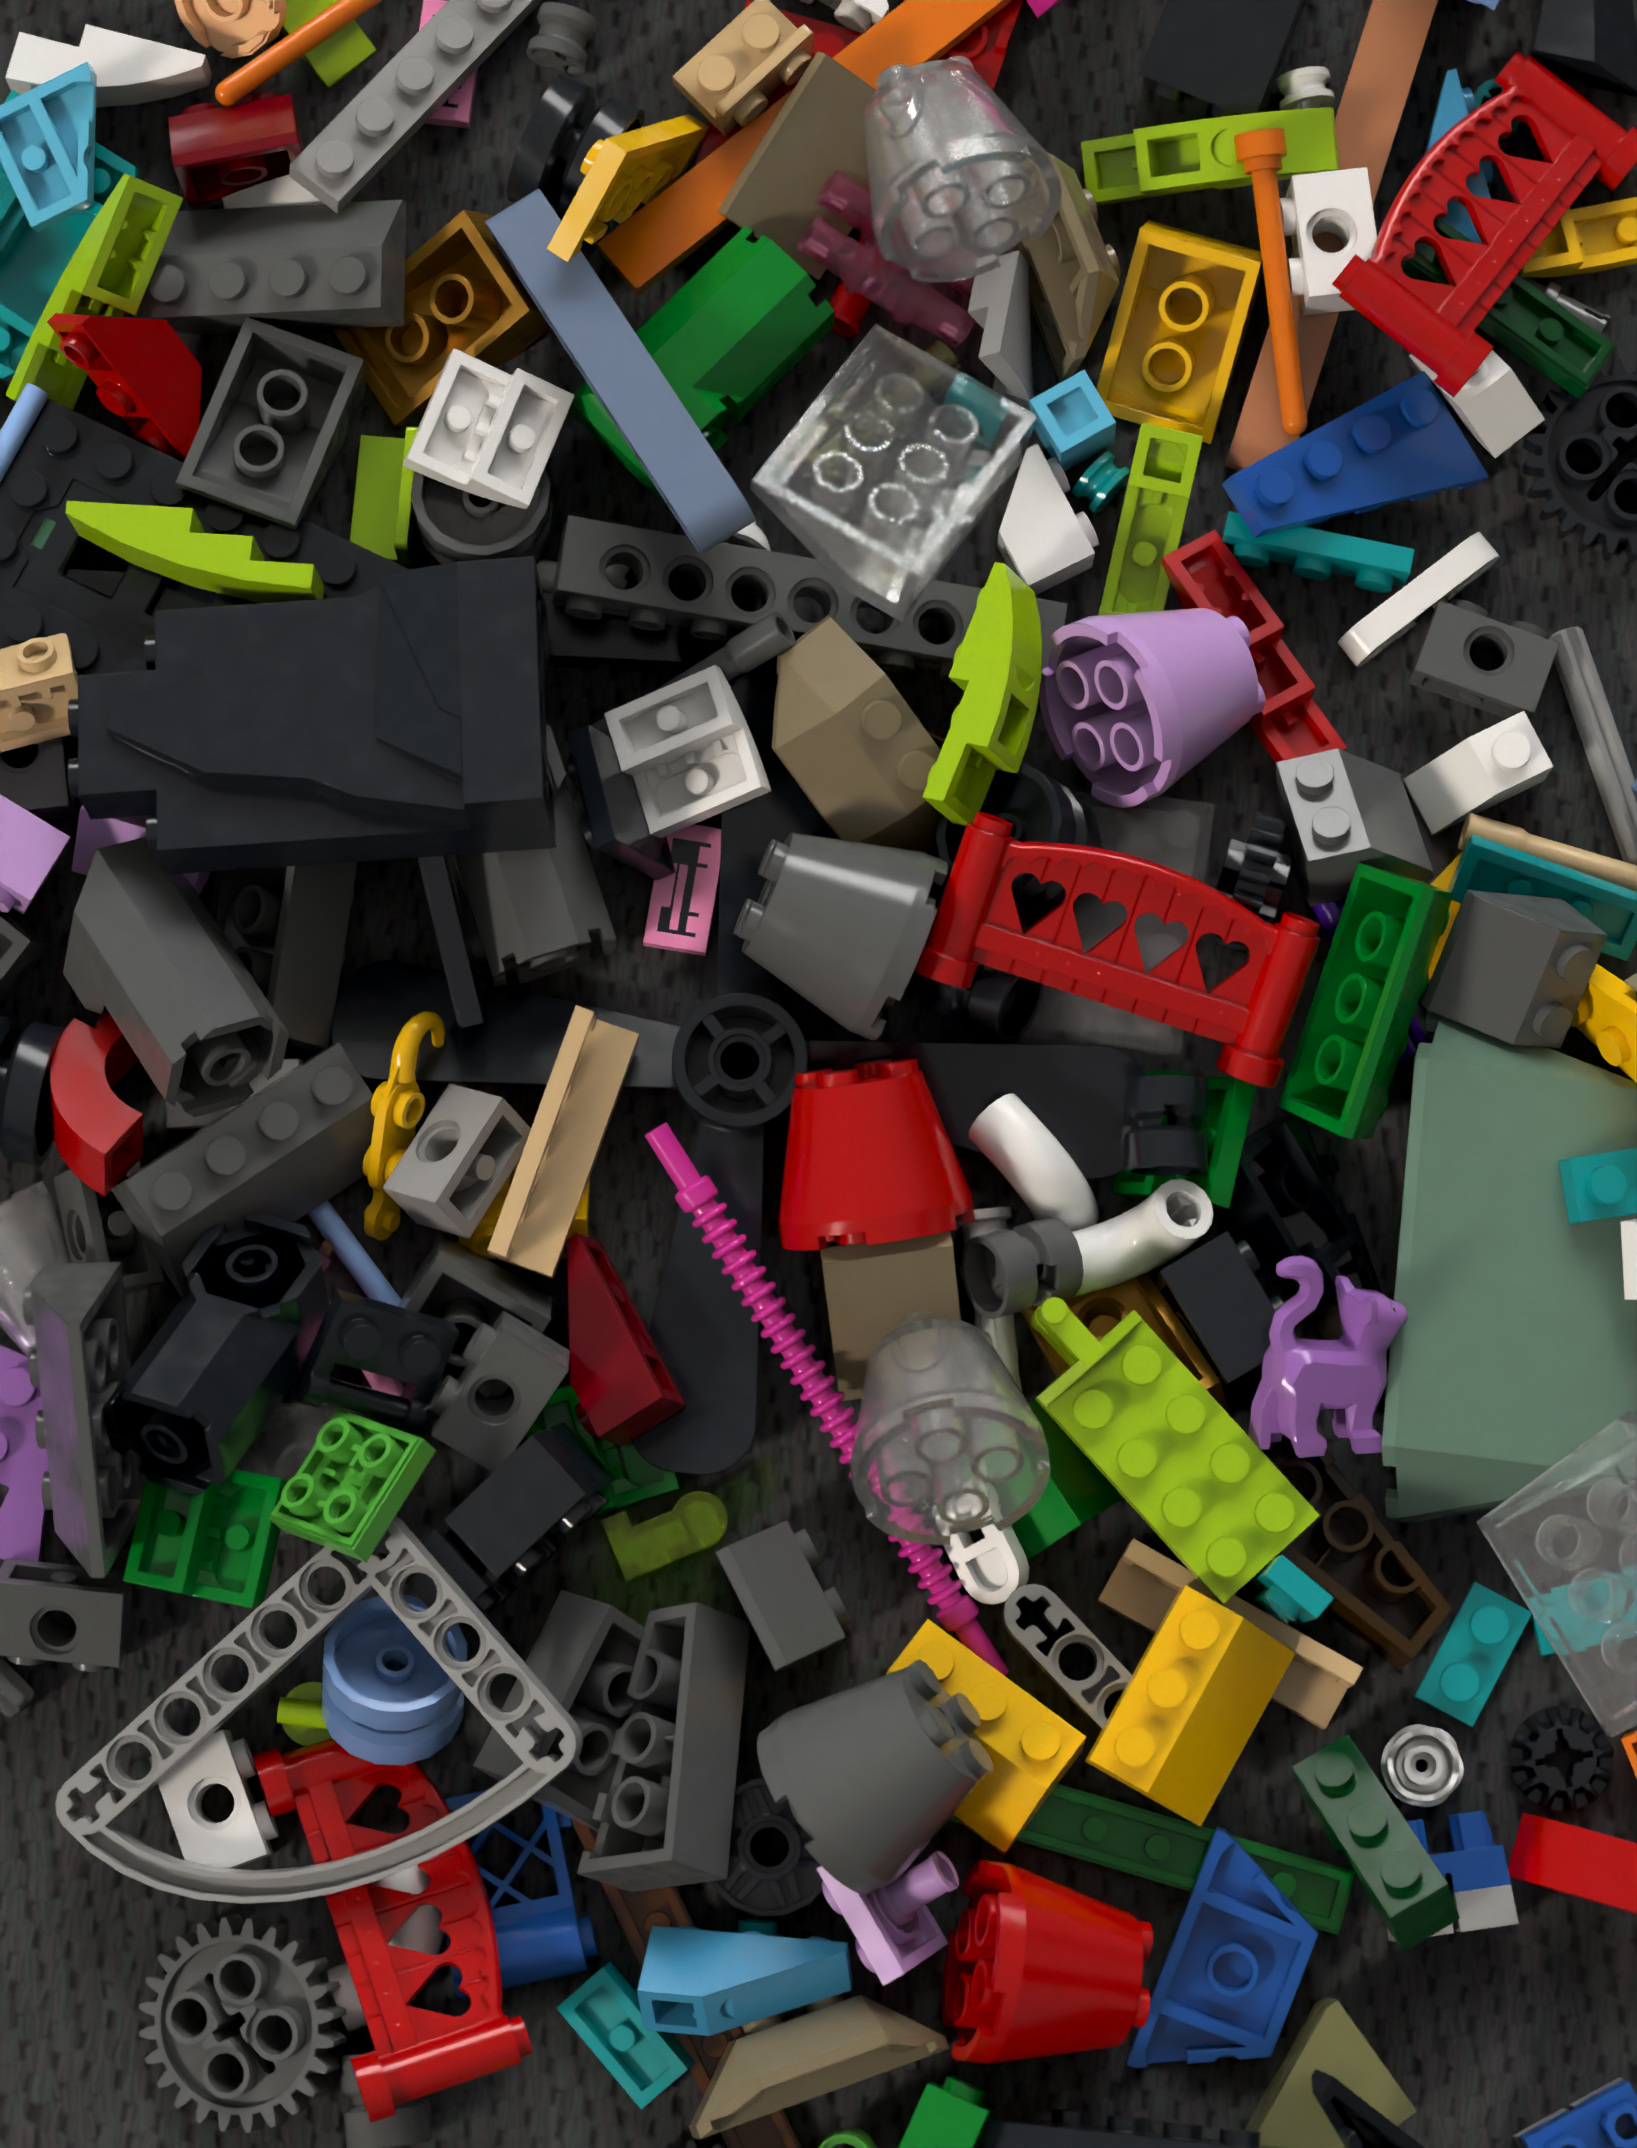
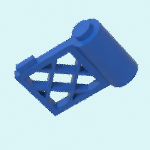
M487 1790L444 1800L453 1813ZM542 1804L544 1820L529 1842L498 1823L500 1821L498 1820L487 1829L481 1831L470 1847L474 1858H476L493 1830H496L524 1849L503 1881L478 1865L482 1878L498 1888L490 1900V1906L498 1941L502 1989L587 1971V1957L598 1955L591 1916L579 1918L577 1914L561 1835V1829L573 1827L572 1819ZM546 1833L551 1857L537 1848ZM534 1855L554 1869L559 1894L530 1900L511 1886L530 1857ZM506 1894L520 1902L497 1908ZM446 1934V1943L448 1949L450 1945V1938ZM450 1966L458 1997H468L467 1994L459 1990L463 1977L462 1973L456 1967Z

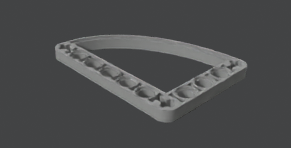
M395 1516L388 1527L391 1536L385 1542L387 1549L390 1551L388 1556L386 1557L382 1553L372 1554L367 1562L362 1561L357 1566L367 1573V1577L363 1581L353 1563L339 1555V1552L327 1547L322 1548L64 1783L56 1797V1815L62 1826L90 1853L121 1874L158 1890L198 1900L239 1904L287 1902L333 1894L384 1879L427 1861L487 1829L530 1800L576 1761L583 1745L582 1733L570 1714L430 1554L407 1525ZM325 1566L335 1568L345 1579L346 1588L344 1595L339 1602L333 1605L325 1604L318 1600L312 1588L314 1575ZM417 1572L427 1574L433 1579L437 1587L436 1601L431 1608L425 1611L413 1609L404 1598V1584L410 1575ZM372 1588L383 1598L523 1761V1764L508 1777L473 1801L422 1830L385 1846L347 1858L298 1868L244 1870L217 1868L186 1861L144 1844L115 1824L123 1814ZM277 1610L287 1612L293 1617L297 1625L296 1639L289 1647L283 1649L274 1647L269 1643L264 1633L266 1619L272 1612ZM457 1623L470 1624L477 1630L480 1636L481 1645L479 1652L469 1661L456 1659L447 1648V1634L452 1626ZM227 1654L239 1656L248 1667L249 1677L247 1684L238 1692L227 1691L217 1680V1664ZM501 1673L514 1675L523 1685V1701L514 1711L499 1709L490 1698L489 1689L491 1682ZM179 1698L191 1700L200 1711L201 1720L199 1727L195 1733L188 1736L174 1731L168 1719L170 1706ZM537 1702L540 1703L545 1712L535 1716L533 1719L544 1731L549 1732L558 1728L565 1736L559 1743V1748L564 1753L561 1759L554 1753L545 1757L538 1754L536 1748L540 1745L542 1739L530 1724L524 1726L519 1733L512 1725L514 1721L530 1714ZM130 1742L142 1743L149 1749L152 1755L153 1764L151 1771L143 1779L130 1777L121 1767V1752ZM102 1766L106 1775L99 1772ZM109 1780L117 1788L126 1792L124 1798H122L119 1789L109 1791L95 1805L97 1812L100 1814L99 1818L94 1814L81 1817L76 1811L82 1802L81 1797L77 1793L78 1790L85 1794L99 1789Z

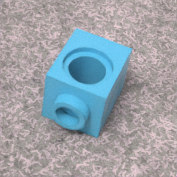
M1085 370L1029 400V420L1031 426L1051 458L1055 457L1064 472L1115 443L1116 421Z

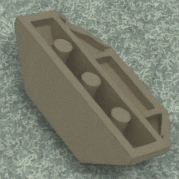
M989 132L983 135L973 154L972 162L1008 253L1020 250L1028 264L1030 272V308L1060 382H1063L1073 376L1081 365L1120 283L1119 261L1114 249L1110 245H1104L1096 225L1098 222V211L1094 197L1088 189H1082L1073 168L1052 154L1000 132Z
M826 616L797 639L793 646L780 653L777 657L776 674H778L774 704L772 749L839 840L920 851L928 854L937 846L936 832L940 812L922 796L927 786L929 771L937 761L941 750L883 670L831 617Z
M839 1994L804 2005L806 2014L784 2022L779 2013L742 2025L745 2036L729 2041L690 2123L689 2128L693 2139L708 2137L948 2050L947 2040L944 2035L863 1995L844 2000L843 1995Z

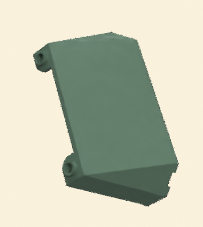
M1428 1011L1426 1031L1435 1032L1432 1043H1419L1415 1055L1394 1301L1404 1305L1408 1319L1397 1331L1390 1344L1382 1434L1383 1466L1396 1468L1397 1489L1387 1488L1386 1517L1397 1523L1410 1524L1637 1484V1300L1624 1298L1621 1221L1637 1219V1214L1569 1225L1558 1163L1559 1160L1637 1148V1084L1632 1080L1548 1047L1512 1045Z

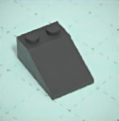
M246 317L176 480V487L296 530L344 444L367 389L364 359Z

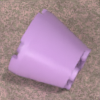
M1207 608L1096 615L1065 625L1050 636L1054 644L1050 653L1048 667L1042 669L1039 701L1044 723L1061 761L1072 757L1078 768L1092 783L1091 795L1108 805L1121 808L1141 804L1164 793L1242 728L1253 715L1260 713L1265 706V694L1258 683L1255 664L1249 651L1250 633L1248 628L1236 616L1225 618L1218 612Z

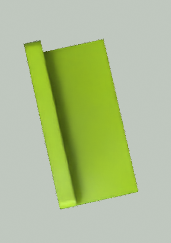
M408 426L406 427L405 438L361 435L350 542L399 565L412 566L416 533L415 514L411 500L414 471L402 465L418 427Z

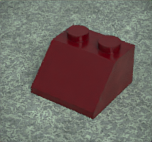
M271 91L258 92L247 96L243 103L220 108L216 104L211 103L197 104L183 110L182 115L168 117L173 166L188 206L223 200L224 197L240 190L289 175L290 164L304 150L297 112L291 94L280 96L278 93Z

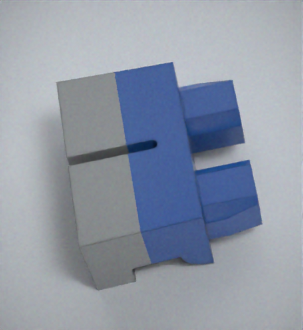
M1483 1810L1446 1815L1452 1851L1436 1854L1428 1853L1423 1819L1406 1821L1444 1879L1446 1875V1881L1460 1917L1459 1920L1432 1936L1452 1934L1454 1931L1466 1932L1519 1924L1503 1845H1493L1492 1833ZM1387 1928L1388 1940L1396 1942Z
M1619 2077L1569 2104L1571 2111L1562 2108L1512 2136L1518 2148H1637V2095L1629 2081Z

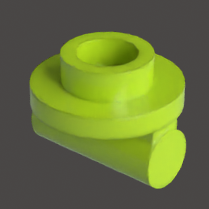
M321 1682L300 1684L292 1689L286 1697H280L277 1723H282L286 1734L294 1742L302 1746H308L331 1738L321 1716L323 1686Z

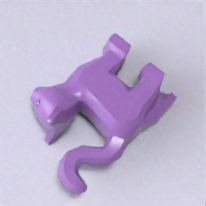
M1305 1256L1284 1258L1277 1263V1275L1297 1280L1300 1288L1296 1295L1286 1301L1274 1313L1269 1331L1271 1344L1263 1358L1262 1379L1252 1402L1248 1436L1259 1449H1270L1271 1443L1281 1441L1282 1435H1285L1291 1440L1298 1457L1324 1456L1327 1443L1326 1439L1317 1431V1418L1320 1410L1333 1409L1332 1426L1334 1434L1338 1438H1350L1354 1453L1382 1452V1435L1376 1431V1426L1373 1425V1415L1387 1384L1386 1351L1397 1331L1408 1319L1404 1305L1389 1299L1378 1291L1357 1289L1352 1285L1348 1277L1336 1276L1335 1285L1343 1334L1339 1340L1296 1338L1294 1332L1295 1325L1316 1309L1324 1292L1323 1272L1314 1260Z

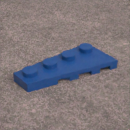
M1425 371L1231 475L1222 483V486L1253 537L1258 538L1326 522L1330 517L1351 512L1360 514L1379 509L1382 505L1407 499L1410 502L1432 497L1438 492L1458 487L1459 490L1483 483L1489 476Z

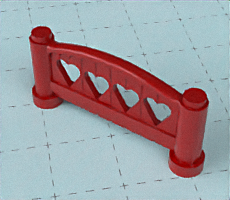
M1519 51L1514 54L1494 80L1503 88L1501 94L1491 98L1454 125L1430 148L1412 170L1384 219L1375 241L1371 258H1368L1365 262L1355 254L1332 283L1334 287L1341 291L1340 298L1438 375L1434 383L1453 398L1494 348L1474 331L1588 182L1594 176L1613 191L1637 162V129L1634 126L1627 132L1533 56L1530 55L1526 58ZM1512 121L1526 123L1534 135L1545 162L1506 155L1498 145V138L1508 137L1512 133ZM1481 161L1492 162L1499 168L1513 203L1478 197L1468 190L1466 179L1478 176L1480 173L1479 163ZM1448 202H1459L1467 209L1482 244L1445 238L1437 233L1434 228V220L1445 218L1448 214ZM1416 243H1426L1434 249L1449 285L1411 279L1402 271L1401 261L1412 259L1415 256L1414 247Z
M976 812L973 822H968L932 928L914 969L915 972L947 985L971 988L978 965L983 964L1222 1042L1223 1045L1215 1065L1219 1070L1255 1085L1275 1088L1277 1086L1285 1061L1279 1057L1321 940L1317 936L1320 924L1308 918L1284 912L1280 923H1274L1273 925L1265 922L1258 915L1220 891L1167 866L1133 855L1097 847L1054 842H1020L1010 836L1013 827L1011 822L988 813ZM1021 873H1031L1039 879L1040 884L1048 881L1060 883L1065 889L1063 902L1028 930L1022 932L1011 889L1014 878ZM1083 893H1092L1099 897L1102 905L1110 901L1123 904L1127 910L1125 921L1092 948L1084 952L1073 911L1075 899ZM1145 913H1153L1161 918L1163 924L1172 921L1184 924L1188 929L1186 941L1148 972H1145L1134 929L1136 920ZM1214 933L1223 939L1225 945L1234 941L1244 943L1249 949V957L1245 964L1210 991L1206 992L1196 952L1198 939L1204 934Z
M333 1738L281 1755L277 1747L252 1755L271 1818L297 1810L314 1864L340 1860L385 1846L422 1830L452 1813L431 1779L420 1767L418 1761L406 1765L374 1764L349 1754ZM385 1785L394 1786L401 1792L402 1797L398 1804V1809L405 1812L410 1818L407 1829L399 1834H391L349 1824L376 1790ZM467 1840L418 1864V1869L424 1871L430 1878L428 1888L420 1894H410L367 1883L325 1895L375 2048L374 2051L350 2059L370 2124L395 2116V2106L522 2063V2057L533 2054L521 2015L508 2019L502 2010L501 1966L493 1914L482 1876ZM423 1905H433L440 1910L442 1919L438 1929L445 1932L450 1938L449 1948L439 1955H431L389 1945V1943L414 1912ZM454 1966L462 1973L463 1977L459 1990L467 1994L471 2000V2006L465 2014L454 2017L408 2006L439 1968Z

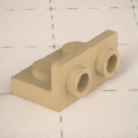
M754 0L672 76L673 85L725 136L738 123L745 127L757 118L768 105L769 100L766 97L781 83L784 82L787 86H790L802 77L813 60L814 33L805 24L797 28L769 0Z
M60 633L44 638H33L24 643L0 649V753L70 735L69 699H78V676L74 667L71 645L67 634Z

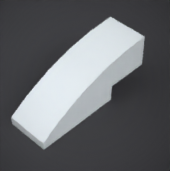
M86 24L79 47L19 32L5 79L11 91L14 90L21 95L88 62L97 75L96 107L135 105L171 98L209 86L212 72L204 54Z

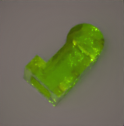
M695 1491L681 1497L673 1507V1510L633 1527L626 1511L601 1520L628 1584L706 1551L718 1544L726 1533L728 1517L726 1508L719 1498L709 1492Z

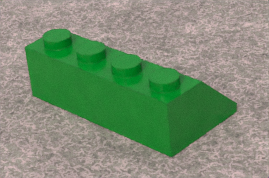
M1358 862L1278 1107L1341 1137L1349 1139L1373 1138L1378 1120L1383 1116L1388 1104V1090L1398 1060L1404 1054L1408 1044V1030L1418 1000L1425 992L1428 984V970L1439 937L1444 933L1448 924L1449 907L1454 893L1416 879Z

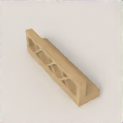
M575 1006L487 1249L492 1258L552 1279L554 1278L639 1042V1033L598 1020L594 1011Z
M1133 1538L1127 1545L1096 1602L1155 1634L1179 1589L1187 1585L1215 1602L1217 1600L1189 1569ZM1233 1595L1222 1606L1244 1617L1296 1653L1270 1700L1319 1728L1326 1729L1345 1692L1356 1683L1363 1667Z

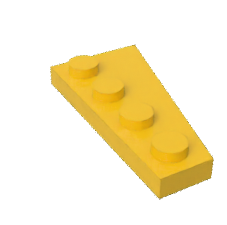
M686 114L629 132L620 133L606 138L605 141L599 139L591 147L583 160L580 171L586 176L547 249L566 262H569L578 255L583 240L592 245L604 236L608 226L603 222L613 219L621 224L631 217L633 211L641 202L645 205L681 178L707 133L709 126L691 114Z

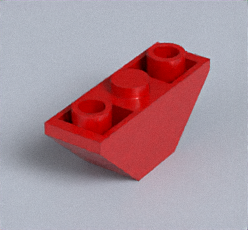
M55 313L47 323L61 339L59 343L61 351L74 365L84 369L98 387L96 394L102 404L114 414L122 417L135 434L133 439L184 463L200 424L202 366L169 323L162 319Z

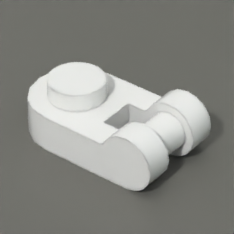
M984 1480L971 1487L967 1492V1497L958 1502L948 1499L931 1509V1519L964 1588L971 1597L979 1602L994 1605L1005 1602L1014 1590L1022 1585H1026L1029 1577V1564L1026 1554L1005 1514L1006 1506L1003 1496L998 1487L990 1480ZM977 1521L985 1538L974 1543L969 1534V1525Z

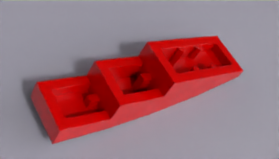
M1213 530L1164 556L1161 564L1184 609L1207 608L1218 612L1225 618L1236 616L1248 628L1250 633L1249 651L1255 664L1258 683L1265 694L1264 709L1260 713L1253 715L1248 722L1275 764L1279 761L1337 748L1346 751L1347 746L1312 699L1316 686L1281 639L1285 626L1227 545L1222 541L1217 531Z

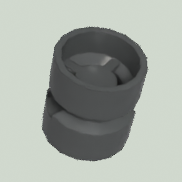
M1051 1216L1018 1225L1012 1230L1002 1229L967 1240L962 1249L960 1263L962 1280L969 1299L975 1309L984 1317L990 1319L1018 1313L1031 1308L1032 1305L1039 1307L1051 1297H1058L1064 1300L1075 1296L1082 1286L1084 1273L1082 1254L1075 1236L1061 1219Z
M371 2051L339 2056L342 2093L353 2100V2105L344 2112L347 2148H386L432 2141L429 2103L420 2098L395 2106V2116L370 2124L350 2059Z

